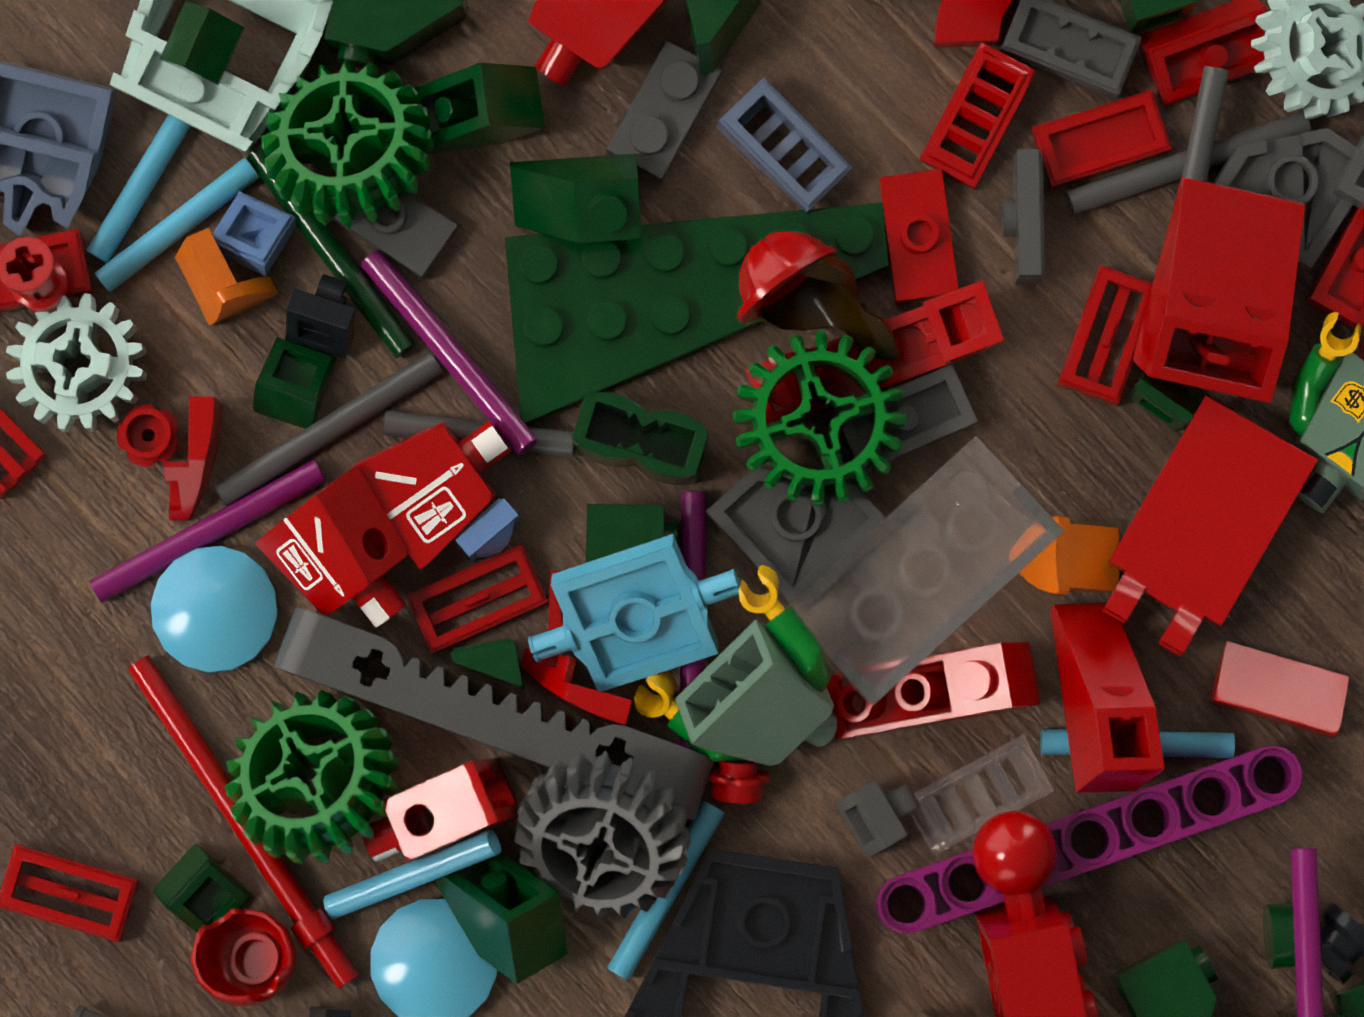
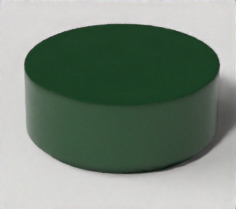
M1289 903L1265 904L1263 910V934L1268 965L1270 969L1294 968L1293 906Z

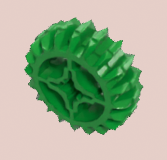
M345 59L340 72L331 74L328 68L320 64L319 78L309 83L308 80L297 75L296 87L299 92L296 95L279 93L281 112L266 113V125L270 133L261 136V146L266 155L264 159L265 170L269 178L275 181L274 187L280 198L284 199L285 202L291 201L295 211L301 214L302 217L313 212L317 221L326 226L338 214L342 224L351 228L356 214L365 213L367 219L376 224L378 217L377 208L386 204L389 208L399 212L401 203L397 194L400 192L417 194L419 185L415 175L429 173L430 162L427 153L434 151V139L429 130L431 119L427 109L422 107L417 91L411 85L404 86L400 76L393 69L381 75L378 66L369 61L357 73L354 65ZM359 111L377 113L393 123H380L379 118L362 117ZM315 163L318 169H332L337 176L328 177L316 174L305 168L302 164Z
M818 331L816 333L814 341L815 351L806 352L804 341L800 334L792 335L790 337L792 357L786 359L779 347L771 345L767 348V356L775 367L771 372L756 362L749 366V374L761 384L759 389L749 385L738 386L737 397L743 401L753 403L754 406L753 409L733 411L732 420L734 423L752 425L753 431L742 433L736 437V446L739 449L758 446L760 452L750 457L746 462V467L750 472L759 470L767 462L772 466L773 470L764 481V486L768 490L774 489L782 476L792 481L786 496L789 501L795 502L798 499L803 484L813 486L811 501L814 506H821L825 497L824 486L830 485L834 487L835 497L838 502H847L849 500L847 480L853 478L860 490L868 492L873 484L864 469L869 465L877 473L886 475L891 469V464L888 460L878 454L879 449L882 448L889 452H900L903 441L895 436L886 434V428L904 427L907 423V416L899 412H887L886 406L902 401L904 398L903 390L893 388L885 392L881 391L879 386L892 376L893 370L889 365L879 368L872 375L869 373L866 367L875 356V350L871 347L865 348L857 361L849 358L847 355L853 341L850 336L844 335L841 338L836 353L826 351L828 336L825 331ZM815 368L831 369L846 375L862 389L865 395L856 398L854 395L843 398L831 396L824 390L820 378L816 375ZM796 373L801 405L796 411L782 416L781 420L766 424V406L772 393L781 382ZM809 389L813 391L816 403L825 404L824 411L830 407L834 410L835 414L839 413L838 417L830 421L828 427L827 441L830 449L826 446L823 434L814 433L815 426L809 431L804 424L799 425L800 421L806 419L810 413L812 396ZM872 413V433L867 446L855 459L844 465L840 454L841 447L838 432L844 425L857 421L858 417ZM784 439L785 441L795 439L808 441L815 447L825 470L807 469L794 464L784 457L773 443Z
M320 690L312 703L306 694L296 692L292 708L286 709L281 702L272 701L273 717L265 722L261 718L251 717V725L256 731L251 739L235 737L236 747L243 753V757L225 761L228 772L236 778L224 786L226 795L235 803L230 809L233 819L241 826H244V834L255 845H263V849L275 858L278 857L280 859L286 854L294 863L304 865L308 856L312 853L319 862L328 863L332 846L335 845L343 853L353 854L351 838L358 832L363 837L374 838L373 829L368 822L373 816L388 817L385 811V804L380 800L381 797L398 793L397 783L389 776L400 768L396 756L391 751H388L393 746L390 735L384 728H379V720L370 710H365L364 708L360 710V706L352 698L345 695L337 701L331 693ZM319 737H338L344 739L336 744L330 740L318 746H310L306 742ZM307 761H309L312 764V766L315 768L312 770L317 774L315 778L312 779V782L317 790V794L308 786L311 785V783L308 781V778L312 775V773L307 764ZM305 808H314L318 813L300 819L279 816L288 810L294 814Z

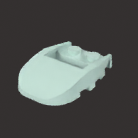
M140 0L137 11H133L125 35L132 41L122 74L120 76L113 72L110 85L118 91L128 94L246 154L249 153L267 128L266 113L279 112V104L281 102L279 93L291 95L296 88L297 75L302 78L304 77L310 59L323 35L322 33L333 0H228L296 34L267 92L225 71L218 86L160 60L167 42L157 36L176 0Z

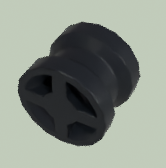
M1329 903L1321 912L1322 970L1340 984H1344L1352 976V965L1361 956H1364V928L1334 903Z

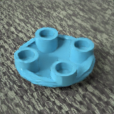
M223 546L196 548L175 559L159 577L151 600L152 626L164 650L182 665L209 674L234 670L254 659L271 639L273 629L276 627L280 617L276 601V591L264 568L247 554Z
M420 899L397 909L380 927L371 948V978L380 999L398 1017H469L488 998L497 976V969L477 955L445 899Z

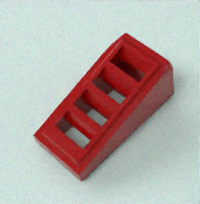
M980 43L919 161L935 170L942 169V174L975 190L1033 82L1036 71L984 43ZM984 70L1013 85L1014 88L1011 94L978 78L981 71ZM971 92L1000 107L1002 111L998 118L967 102L966 99ZM957 115L989 131L990 134L986 141L954 125L953 123ZM945 138L978 154L974 164L941 148Z

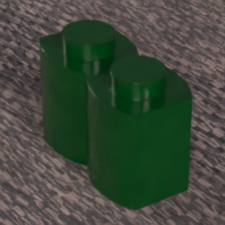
M593 392L584 396L572 440L574 447L582 455L596 463L611 467L635 465L642 473L656 481L681 486L696 483L708 444L709 431L698 421L684 414L672 411H653L647 413L637 403L624 396L608 392Z

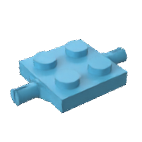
M671 534L552 574L551 587L563 612V626L534 636L530 635L528 637L531 653H534L533 658L536 662H541L543 659L572 650L574 655L587 666L597 691L603 692L719 654V641L707 615L708 605L739 595L741 581L735 568L699 581L697 576L686 566L675 537Z

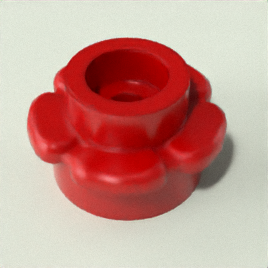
M150 404L138 405L131 409L124 421L119 424L116 434L117 443L122 450H126L129 461L141 467H151L156 461L166 462L175 454L179 445V441L176 438L179 426L175 417L168 410H156ZM146 430H152L155 434L154 439L150 442L143 439V433Z
M749 760L721 761L719 765L714 766L713 772L708 777V780L712 782L711 797L718 801L734 804L759 802L763 796V783L770 781V774L763 769H758L757 762Z

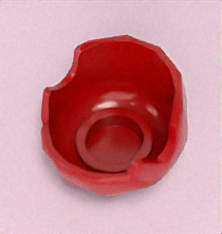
M231 909L212 924L203 925L199 929L195 937L190 961L197 983L214 998L236 1007H249L269 1001L285 988L292 979L291 974L295 970L297 952L289 930L268 912L250 909Z

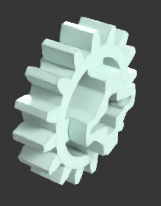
M1267 0L1271 11L1258 15L1255 20L1259 27L1265 30V36L1251 40V47L1258 51H1263L1265 57L1264 61L1259 62L1254 67L1255 72H1269L1273 79L1269 83L1266 93L1269 96L1280 92L1285 93L1284 110L1291 112L1303 108L1305 119H1313L1323 115L1332 117L1350 111L1349 106L1364 102V21L1362 19L1364 17V3L1353 7L1349 4L1350 0Z
M85 293L80 300L79 307H73L69 298L64 295L57 306V311L52 313L49 311L36 312L35 315L39 321L33 327L26 323L18 322L15 328L25 337L23 346L11 345L7 346L6 350L7 354L20 361V367L13 368L6 373L7 379L12 383L25 384L26 386L15 397L16 400L24 407L33 405L38 401L39 404L35 410L34 418L45 424L54 414H57L58 428L67 433L71 431L75 419H80L87 431H96V416L102 413L116 423L120 420L115 404L121 399L126 403L135 405L138 400L134 393L128 389L130 381H144L147 377V374L142 369L133 365V360L147 354L146 347L142 343H128L127 341L137 331V327L130 319L115 325L119 309L109 302L98 313L96 312L95 298L91 294ZM67 325L64 334L51 343H44L45 339L52 332ZM98 327L110 335L115 344L118 357H112L110 354L101 352L97 346L99 340ZM79 349H81V353L91 362L88 368H78L75 372V377H73V374L63 364L65 359H76ZM36 369L51 373L55 379V400L50 398L41 387ZM103 383L110 384L107 390L99 397L86 402L88 393Z

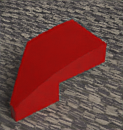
M189 396L188 462H164L165 481H169L168 512L170 521H190L211 477L218 451L222 421V404L215 396Z
M529 648L525 649L521 667L546 690L569 705L598 719L615 725H628L633 701L574 685L573 680L578 666L577 659L559 655L536 662L533 658L534 653L532 654Z

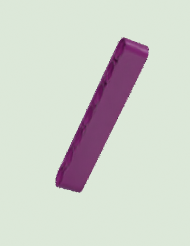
M1278 746L1262 747L1045 823L1055 839L1057 859L1052 874L1041 888L1283 803L1292 798L1301 786L1303 777L1301 764L1296 756L1286 748ZM1263 758L1273 759L1283 770V784L1274 794L1264 793L1254 782V768L1259 760ZM1203 779L1214 781L1223 791V805L1212 816L1201 813L1193 803L1192 794L1194 787ZM1143 800L1154 802L1163 813V826L1158 834L1153 837L1142 836L1132 825L1131 816L1133 809ZM1083 821L1093 823L1103 834L1104 842L1102 849L1098 855L1091 859L1079 856L1071 846L1070 838L1072 831L1077 824ZM972 849L889 879L877 891L874 903L876 915L885 927L891 931L907 934L918 932L1003 902V893L994 890L983 881L981 893L972 901H960L952 895L948 884L949 876L953 869L961 864L975 867ZM902 885L914 888L922 898V911L917 919L910 923L897 922L888 912L887 901L889 895L895 888Z

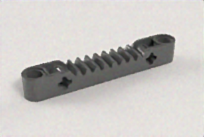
M299 607L294 609L273 665L274 668L547 768L553 766L557 760L569 765L572 758H575L580 752L592 764H595L601 747L612 748L616 740L624 741L626 743L625 753L633 758V771L644 775L655 769L657 779L655 786L657 788L674 787L675 799L673 805L686 807V818L693 821L696 819L708 786L709 774L713 772L716 764L706 755L627 726L611 724L598 728L591 734V723L583 719L570 732L567 730V715L565 712L559 710L548 723H545L543 706L534 701L524 714H520L519 697L516 694L509 693L499 705H496V693L493 686L485 684L475 696H472V681L464 675H461L449 688L448 672L439 666L425 679L424 663L414 657L407 663L400 649L383 637ZM377 653H383L382 663L390 669V675L386 680L376 678L371 687L365 686L367 676L358 670L360 662L362 660L373 661Z

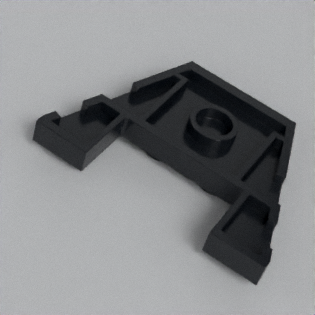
M710 848L625 1017H682L689 974L820 993L821 1002L818 1017H864L838 868Z

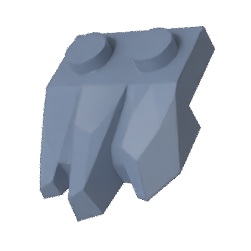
M0 61V192H4L3 225L21 237L35 208L45 203L51 207L53 221L66 228L69 227L99 168L105 149L117 89Z

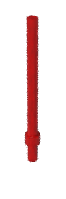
M145 656L136 661L127 670L294 922L290 930L304 950L311 948L336 988L344 987L357 978L359 974L333 936L332 932L336 930L333 922L323 907L316 910L282 857L279 859L269 855L263 849V845H255L245 836L244 826L238 824L232 817L230 809L235 803L226 795V789L224 788L226 784L231 782V779L151 658Z

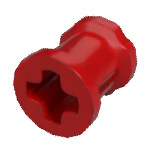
M21 237L9 242L1 250L0 280L11 290L14 299L19 305L27 307L35 313L47 312L59 305L61 298L68 291V277L64 268L55 262L50 248L45 243L33 237ZM24 252L30 253L32 257L27 259ZM32 270H34V278H35V279H33V280H31V279H32V274H31V271H32ZM38 291L42 297L38 298L34 293Z

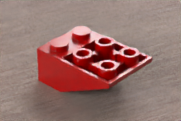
M1185 176L1181 177L1132 359L1148 377L1271 403L1289 339L1305 211L1304 203Z

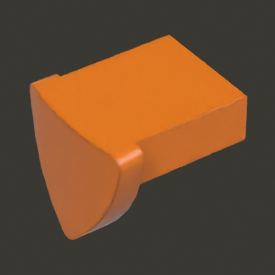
M209 228L187 236L175 256L209 326L244 312L278 294L270 276L253 278L237 283Z
M1054 516L1038 524L1027 533L1013 551L1011 563L1028 583L1048 593L1067 595L1070 590L1098 593L1113 592L1119 582V570L1108 564V561L1119 544V528L1072 524L1068 517Z

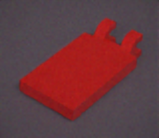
M1205 396L1108 561V564L1124 574L1101 612L1124 625L1142 593L1149 595L1176 611L1157 645L1180 657L1185 652L1203 619L1218 628L1222 626L1318 459Z

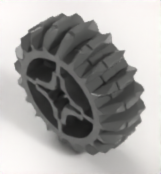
M606 751L597 757L595 764H592L582 752L575 758H572L569 765L557 760L549 768L547 774L540 773L539 777L532 782L528 796L523 798L518 809L519 817L517 821L519 822L515 829L516 837L514 842L522 846L519 852V864L534 867L531 872L533 875L548 883L554 890L559 892L560 897L565 896L572 900L574 914L584 905L593 907L599 920L609 912L610 908H614L624 919L633 912L635 906L648 912L650 907L656 903L658 897L666 898L667 894L673 890L678 875H682L687 863L686 853L691 842V830L684 826L687 820L685 815L686 807L673 805L675 799L674 787L657 788L655 786L657 781L655 769L644 775L633 771L632 757L621 766L612 764ZM605 826L607 832L604 844L600 845L598 840L602 832L601 828Z

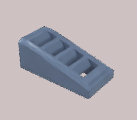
M764 77L716 125V128L736 149L806 213L852 169L848 162ZM764 107L772 116L751 135L744 126ZM783 124L791 132L768 153L761 144ZM798 142H803L809 150L786 171L778 162ZM820 158L828 167L804 189L796 179Z

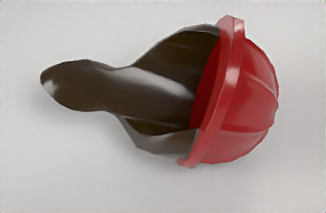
M787 231L770 233L751 247L744 258L739 272V289L744 304L738 310L736 317L741 323L747 324L760 319L765 324L781 330L807 331L836 328L852 337L853 342L860 350L863 351L867 347L875 350V359L894 362L899 358V348L892 329L881 317L867 311L864 303H860L854 272L846 262L837 258L838 252L833 245L826 246L821 240L810 234Z

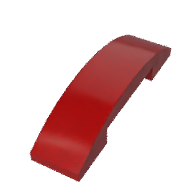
M981 280L923 302L924 306L884 320L893 331L900 355L894 362L873 358L872 362L866 367L871 375L886 365H889L893 370L892 376L879 386L881 391L915 380L1006 341L985 281ZM843 336L828 341L826 351L837 353L839 342ZM852 341V347L847 356L857 361L862 350ZM815 346L812 348L805 347L806 352L815 351ZM789 352L784 354V356L788 359L793 356V353ZM770 360L760 363L770 372L775 368ZM746 368L751 386L759 389L761 384L752 378L748 368ZM815 368L816 375L820 378L824 390L831 396L843 398L854 395L856 398L865 395L862 389L846 375L831 369ZM796 373L781 382L772 393L766 406V424L781 420L782 416L796 411L801 405ZM809 389L812 400L808 417L825 412V404L816 403L813 391Z

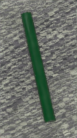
M262 146L253 150L247 156L249 163L288 214L295 216L296 226L333 276L347 281L345 292L394 358H400L410 351L416 343L328 225L324 226L321 222H318L313 212L302 217L301 214L295 211L291 201L285 202L284 199H281L274 187L275 181L269 178L265 170L264 159L266 155Z

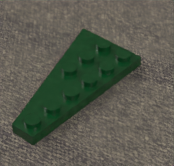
M883 203L810 209L807 213L804 210L643 224L641 225L642 239L575 243L546 234L505 237L520 418L526 425H530L555 411L583 402L585 394L602 392L629 379H636L721 342L730 335L757 324L758 326L764 323L760 319L747 324L741 323L736 315L744 304L739 289V272L744 258L752 246L756 245L760 239H764L770 233L797 231L812 235L821 240L826 246L833 245L838 252L837 258L846 262L854 272L856 283L886 270L889 264Z

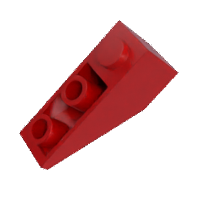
M1054 604L1050 608L1075 793L1137 791L1165 770L1155 704L1122 624L1101 612L1105 604Z
M1029 642L997 643L831 675L830 681L827 684L828 692L834 704L832 712L837 717L836 740L1040 705Z

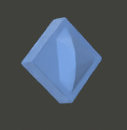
M239 191L212 235L224 258L263 276H267L294 232L296 221L295 216Z
M499 498L456 535L457 539L455 541L472 562L480 557H490L500 553L508 545L513 527L521 520L504 498L502 500Z

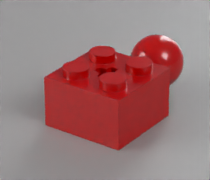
M1006 811L993 816L979 829L973 843V861L979 876L988 886L1003 893L1004 905L975 911L995 1017H1098L1092 990H1086L1082 974H1078L1077 967L1087 965L1086 949L1080 927H1074L1070 912L1061 913L1051 896H1043L1041 886L1050 877L1056 864L1057 847L1055 839L1048 826L1042 820L1023 811Z

